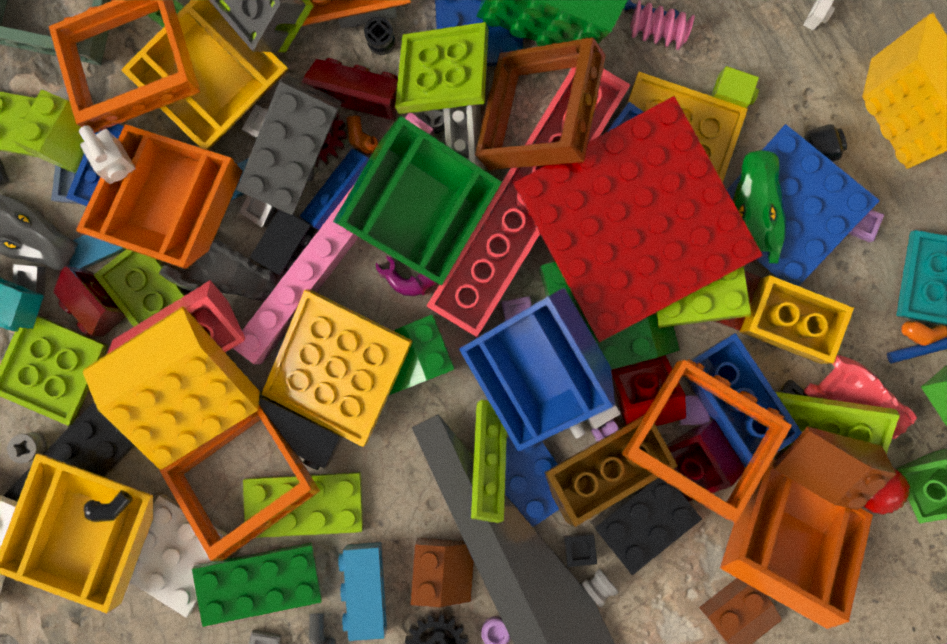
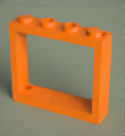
M113 0L100 6L90 7L83 13L73 17H66L63 21L49 26L75 122L80 127L90 126L94 133L201 92L173 0ZM160 10L179 72L93 105L76 43Z
M690 359L688 361H677L622 455L726 520L736 523L792 425L783 420L784 416L780 415L779 411L770 407L764 409L756 404L758 399L745 391L738 393L730 388L731 383L725 378L718 375L712 377L703 371L705 367L700 363H695ZM682 376L769 428L727 502L639 449Z
M260 405L255 413L162 470H159L210 561L225 560L320 492L300 457L297 456ZM262 420L300 483L221 539L184 474L255 423Z

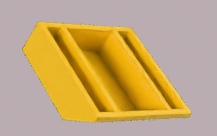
M191 0L177 13L201 92L160 107V109L200 148L209 150L289 69L272 52H253L209 0ZM165 26L121 69L138 87L179 72Z
M933 12L871 59L862 95L867 111L874 115L880 125L882 135L890 141L895 149L896 158L900 163L904 164L906 169L947 151V34Z
M184 306L83 370V375L98 411L160 470L258 411L260 391Z
M40 453L36 454L0 547V574L107 614L123 601L153 521V495ZM121 490L126 491L133 498V501L113 521L91 522L84 516L83 507L90 500L99 501L101 504L110 503Z

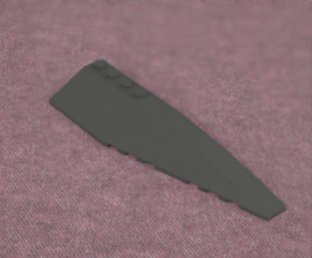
M437 414L413 426L412 430L513 644H615L595 601L506 495L504 521L495 523L471 519L474 456L467 450L440 415Z

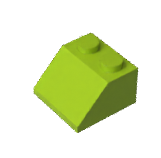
M41 89L12 141L29 154L76 174L84 155V151L80 146L84 140L79 133L82 127L78 126L75 122L70 102Z

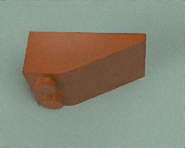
M807 427L773 464L775 470L833 505L855 510L863 507L871 497L896 475L881 445Z

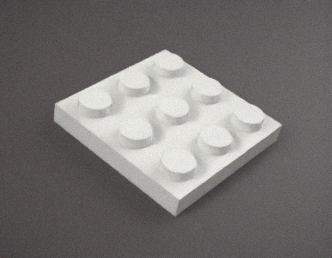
M161 494L153 504V521L130 583L184 617H187L198 602L192 568L194 565L214 561H210L179 504L166 495ZM214 526L221 539L227 535V533Z

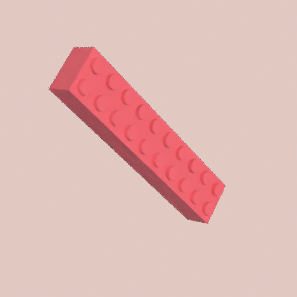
M576 67L572 68L525 145L560 142ZM604 68L588 142L602 134L631 85ZM543 166L510 168L442 286H438L426 306L476 338L480 335L540 236L513 183Z

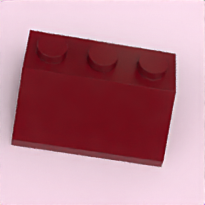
M326 58L325 61L316 59L303 77V83L341 100V108L395 121L397 114L395 103L398 77L392 73L381 72L380 75L370 72L368 68L361 65H354L352 68L342 65V62L336 59Z

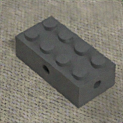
M286 74L279 81L237 191L293 215L342 101Z

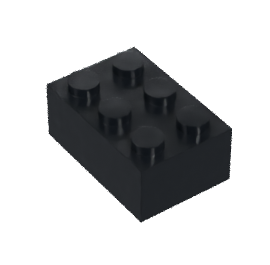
M657 478L605 509L590 523L633 576L701 521L702 518L678 489Z

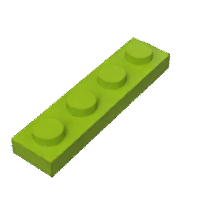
M483 399L477 402L471 519L499 523L504 521L507 431L490 402Z

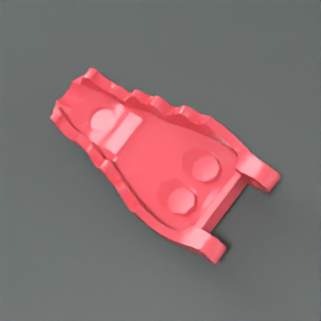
M841 355L836 356L834 364H832L835 368L819 385L810 383L804 389V393L809 397L896 409L900 416L892 437L893 439L905 433L906 429L914 424L917 419L915 412L899 402L869 369L858 361Z

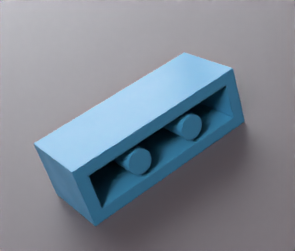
M382 542L347 544L343 549V553L339 554L338 559L339 571H344L345 583H341L340 587L341 601H346L347 613H343L342 616L343 631H348V641L384 639L387 632Z

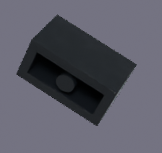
M278 210L250 255V258L284 277L303 249L307 247L315 236L313 234L315 229L298 217Z

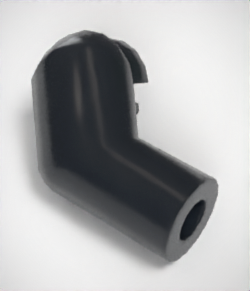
M121 490L110 503L101 504L99 501L90 500L83 507L84 516L91 522L113 521L133 501V498L129 493Z

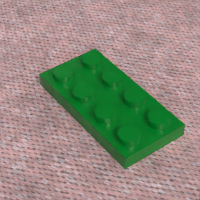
M312 542L225 559L223 561L194 565L192 568L202 627L322 603Z

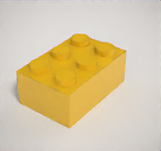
M770 275L758 280L749 304L751 315L744 317L739 332L819 364H834L854 308Z

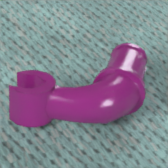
M389 256L385 257L390 263V269L383 270L376 262L378 274L386 278L394 291L401 295L417 296L421 294L423 296L425 295L424 291L436 284L422 274L416 277L412 275L410 279L400 276L396 271L394 260Z

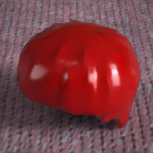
M894 468L896 475L863 506L869 512L881 515L891 514L899 508H903L904 503L907 502L910 485L905 476Z

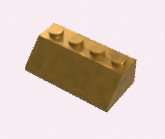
M645 414L545 472L552 497L567 523L576 527L658 478L622 455ZM654 423L639 449L674 469L677 467V464Z

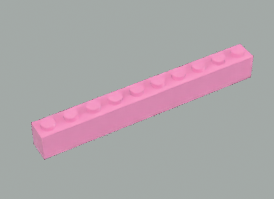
M408 113L405 119L435 138L433 128L413 113ZM352 188L242 330L245 341L233 349L251 363L263 364L288 331L304 290L308 289L317 293L359 238L333 222Z

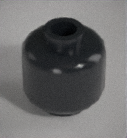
M832 124L811 129L805 133L804 139L829 160H832V162L840 160L843 151L847 150V142L841 128L837 129Z

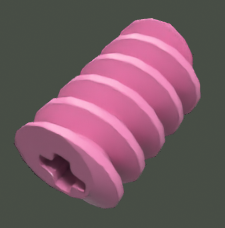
M638 0L630 23L632 38H635L642 31L643 41H646L653 34L654 44H657L664 37L665 47H668L675 40L676 50H679L686 43L690 35L695 15H692L686 22L685 12H680L675 19L674 9H669L664 16L663 6L659 5L653 13L652 3L648 2L642 10L641 0Z

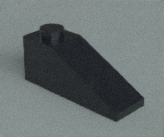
M267 397L259 399L260 407L297 456L304 459L303 463L316 470H319L320 467L325 469L330 465L343 438L342 436Z

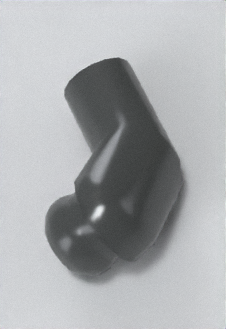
M309 614V641L311 644H336L334 638H326L324 635V614Z

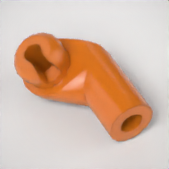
M360 116L347 117L349 143L362 153H373L378 145L377 138L362 132Z
M906 321L901 327L904 336L922 346L930 345L947 337V327L943 324L929 328L917 321Z

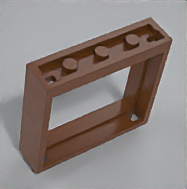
M592 37L499 53L475 156L489 170L584 162L606 57L596 40ZM576 67L560 142L502 148L519 76Z

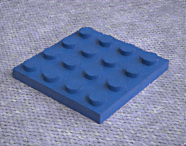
M785 124L763 148V151L773 152L779 158V183L786 216L785 240L778 264L769 263V252L761 251L763 256L756 260L779 279L800 286L880 200ZM741 174L727 189L732 201L741 179Z

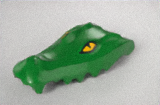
M752 151L744 157L741 179L737 185L733 202L760 251L769 252V263L778 264L786 234V216L779 183V158L770 151Z

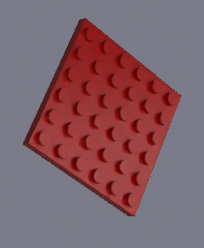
M675 96L589 141L584 162L545 165L513 183L598 342L763 256Z

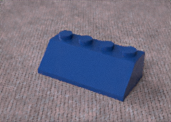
M736 333L690 359L695 363L703 365L705 367L703 371L710 376L718 375L731 383L730 388L736 392L745 391L758 399L756 404L764 409L768 407L779 411L780 415L784 416L783 420L792 426L778 451L794 442L800 436L801 430ZM685 377L712 420L715 419L744 467H747L769 428Z

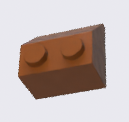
M417 538L414 552L411 605L446 607L471 602L474 560L464 541Z
M738 578L734 579L699 607L726 644H753L782 621L777 609L766 594Z

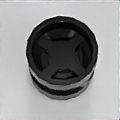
M381 17L372 18L367 22L364 34L370 50L377 55H387L395 47L396 42L390 22Z

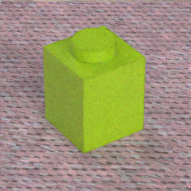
M725 66L717 77L711 96L747 108L749 105H753L757 99L759 89L756 88L759 77Z

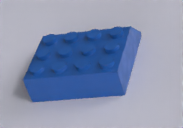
M565 288L558 290L459 348L518 452L615 406L611 367Z

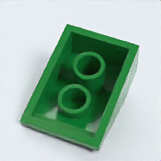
M433 314L393 330L413 340L389 396L455 370Z

